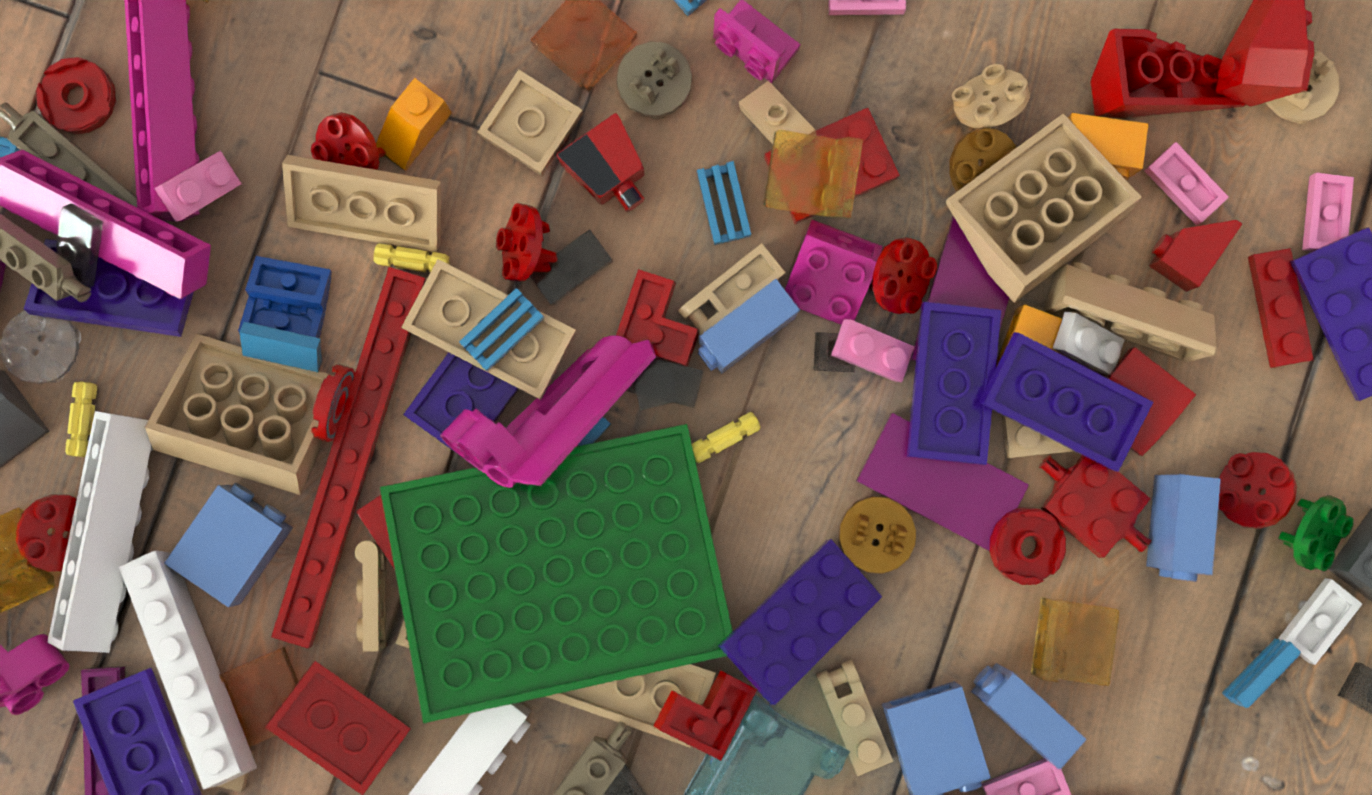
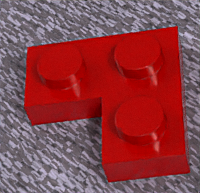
M638 269L616 336L624 337L632 344L649 340L653 345L656 357L688 367L700 330L665 318L676 282Z
M720 670L703 705L671 690L653 726L659 731L721 761L757 689Z

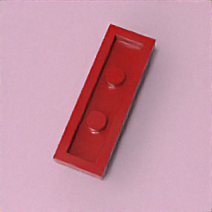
M1291 248L1253 254L1248 257L1270 368L1314 360L1298 280L1290 263L1293 260Z

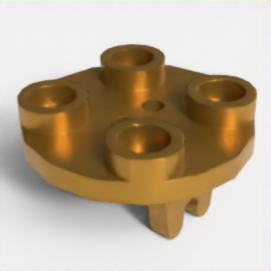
M994 128L975 129L965 134L954 146L949 160V175L954 189L959 191L1016 149L1015 143L1007 134Z
M869 497L855 502L846 511L840 523L839 542L842 552L856 567L868 573L883 574L898 569L909 559L915 547L916 528L911 515L901 504L889 498ZM878 524H881L883 526V529L881 531H877L876 526ZM874 539H877L879 541L877 546H873L872 541Z

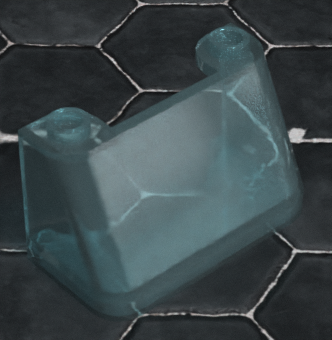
M755 694L722 760L720 761L706 754L683 795H804L815 775L827 780L838 774L842 770L850 751L839 742L776 705H771L766 699Z

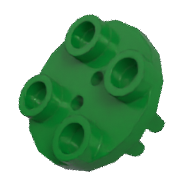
M1331 495L1321 497L1315 503L1300 498L1297 506L1303 508L1302 511L1305 515L1296 531V536L1281 531L1278 539L1283 541L1284 545L1293 549L1297 565L1309 570L1319 569L1327 571L1333 564L1335 558L1334 551L1337 549L1341 538H1346L1350 534L1354 519L1346 515L1344 502Z

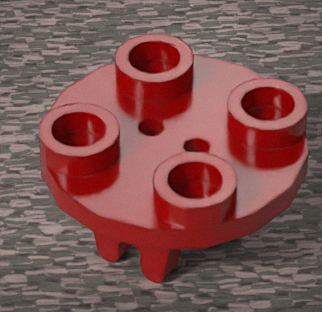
M343 112L326 116L321 121L315 135L316 142L311 145V154L315 160L378 170L379 158L386 154L382 147H377L373 135L363 122L354 115Z
M516 203L512 208L506 228H500L497 233L496 248L502 251V276L505 280L526 281L533 272H549L551 270L549 262L557 261L556 252L542 248V242L544 241L543 233H549L550 227L549 223L541 220L538 210L532 205Z
M908 237L895 239L887 246H884L878 257L873 272V281H871L868 289L874 292L876 302L883 310L895 314H914L920 309L930 279L936 274L937 262L935 258L929 256L928 250L920 241Z
M1250 452L1247 454H1235L1230 458L1228 465L1225 466L1219 476L1221 481L1218 509L1229 520L1244 528L1262 529L1275 525L1288 515L1295 503L1297 484L1293 472L1284 461L1269 453ZM1250 485L1251 489L1246 491V487ZM1265 489L1266 493L1261 495V491Z
M51 494L36 500L23 512L17 524L16 543L20 554L30 565L47 572L62 571L77 498L67 494ZM52 528V533L48 535V529ZM67 531V536L63 537V533Z

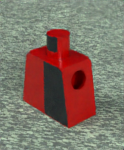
M617 113L608 117L556 154L561 166L599 204L603 205L616 197L625 211L629 212L645 200L634 184L645 175L644 167Z

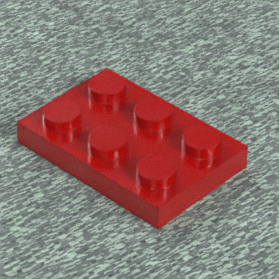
M868 107L816 130V137L787 159L776 148L764 154L766 163L794 224L892 182L900 176Z
M315 660L265 725V728L361 795H364L411 730L407 725Z

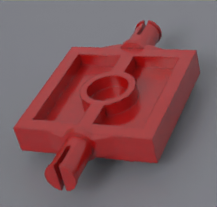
M1048 455L1039 465L1040 469L1044 470L1056 481L1052 494L1040 509L1053 515L1060 526L1098 558H1105L1113 546L1123 538L1139 552L1144 551L1147 548L1146 545L1150 544L1151 540L1137 530L1134 524L1136 523L1137 516L1151 498L1120 472L1113 471L1083 455L1075 465L1068 469L1061 466L1051 455Z

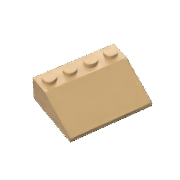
M1063 113L949 197L945 203L989 276L1015 303L1128 217L1142 197Z
M196 333L145 426L152 449L300 495L315 465L323 441L316 439L311 432V428L313 426L318 427L319 422L313 420L314 415L312 413L317 394L328 373L314 372L243 356L242 348Z

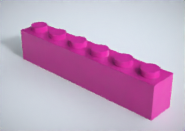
M124 0L137 208L160 220L175 221L154 188L200 162L199 155L195 151L194 136L197 130V119L193 114L192 105L195 84L190 74L192 44L188 40L187 27L190 18V8L186 4V0ZM199 210L180 220V222L199 215Z
M19 150L0 158V206L11 213L33 222L42 229L62 237L73 245L91 252L104 261L120 267L135 277L145 280L179 299L206 285L211 250L210 244L24 150Z

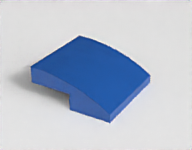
M256 256L245 289L249 297L238 331L240 332L244 322L320 338L330 291L331 270Z

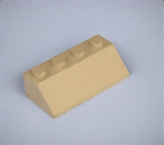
M1071 262L1070 265L1066 264L1056 271L1043 312L1062 319L1065 312L1077 313L1125 339L1124 341L1184 362L1215 355L1217 349L1215 316L1202 311L1203 306L1189 300H1180L1179 303L1167 299V294L1159 289L1144 287L1141 290L1129 286L1130 281L1124 277L1107 275L1106 278L1094 274V269L1091 266L1079 262Z

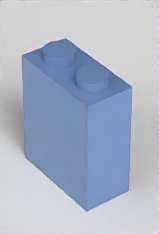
M775 279L700 335L699 345L701 347L698 349V355L711 371L717 367L721 374H723L792 322L800 309L778 280Z
M1183 474L1154 475L1149 539L1151 542L1148 545L1146 567L1158 568L1159 576L1179 580L1197 581L1198 574L1212 575L1221 479Z
M234 483L233 486L218 485L164 563L227 607L240 605L293 529V527L284 522L285 514L268 504L262 507L252 500L255 496L254 493L238 483Z
M996 663L993 667H985L974 680L976 686L971 692L1039 755L1059 770L1087 740L1014 672Z
M953 681L881 704L910 795H944V793L959 789V792H968L982 786L981 781L991 779L963 688L957 682Z

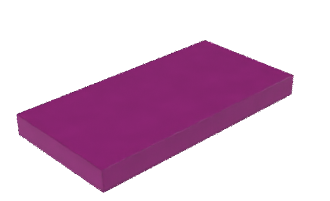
M952 216L927 302L1001 310V328L1009 297L989 276L956 219ZM919 329L914 343L915 347L910 359L911 361L915 362L917 355Z
M891 413L856 482L990 552V537L996 523L1006 513L1018 508L1029 484L989 463L987 465L907 457L910 422Z

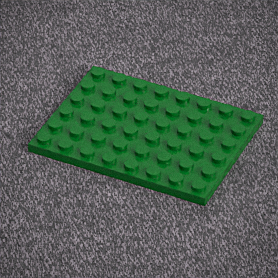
M687 424L577 446L542 485L516 483L511 488L503 487L492 481L485 473L475 467L380 487L423 724L727 656L718 645L733 631Z

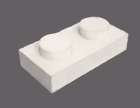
M1065 312L1052 349L1101 374L1110 375L1116 367L1125 339L1077 313Z
M1325 578L1278 639L1280 641L1284 640L1286 643L1291 642L1301 652L1300 657L1308 663L1316 665L1361 607L1362 603L1335 581Z

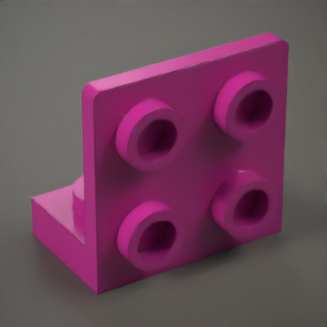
M740 0L729 14L721 8L714 14L713 38L716 40L715 45L725 55L729 57L735 55L746 63L744 65L745 69L758 80L765 78L772 84L800 49L801 44L744 0Z
M811 220L785 291L801 310L841 325L844 319L855 321L873 279L874 268L883 246Z

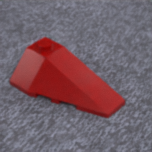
M1253 0L1222 57V62L1218 69L1219 77L1215 93L1252 107L1307 91L1314 58V42L1307 38V26L1312 23V12L1305 9V0Z
M1114 28L1109 31L1090 80L1094 114L1098 117L1129 118L1246 106V104L1215 93L1219 77L1218 69L1222 59L1209 54L1198 55L1186 50V45L1177 41L1168 43L1156 38L1157 33L1147 29Z

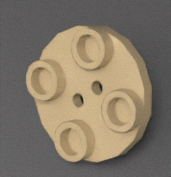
M1314 50L1308 84L1309 91L1269 101L1266 104L1279 117L1298 124H1306L1323 116L1335 104L1340 91L1339 75L1334 62L1329 60L1322 52Z
M993 64L986 67L982 74L969 80L964 86L956 88L952 93L954 112L962 124L974 129L992 128L1004 124L1022 113L1030 99V87L1025 77L1018 72L1005 70L1001 64Z

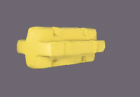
M381 243L376 245L373 254V260L378 265L390 267L391 264H394L396 268L425 273L427 270L431 272L437 259L447 264L450 263L449 257L446 254L433 252L432 255H429L424 250L400 246L394 249L392 245Z
M79 381L73 384L71 397H75V403L70 405L67 433L71 434V440H66V455L86 457L89 442L87 440L88 435L91 433L95 405L91 404L92 399L96 400L97 385L94 383Z
M749 412L738 418V422L734 423L732 421L706 436L707 439L703 441L699 439L692 443L695 462L701 463L710 458L711 453L715 452L717 454L743 440L742 436H750L759 431L761 426L755 414Z

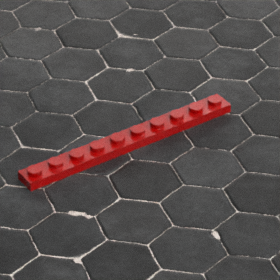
M388 267L271 635L272 638L304 648H311L313 646L411 336L410 332L401 327L427 280L424 277Z

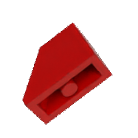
M1238 220L1184 228L1170 236L1165 234L1152 250V253L1156 256L1149 267L1185 292L1198 288L1236 235L1242 223Z

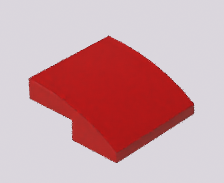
M1135 347L1130 348L1107 377L1153 402L1130 448L1139 456H1143L1160 439L1196 396L1193 391Z

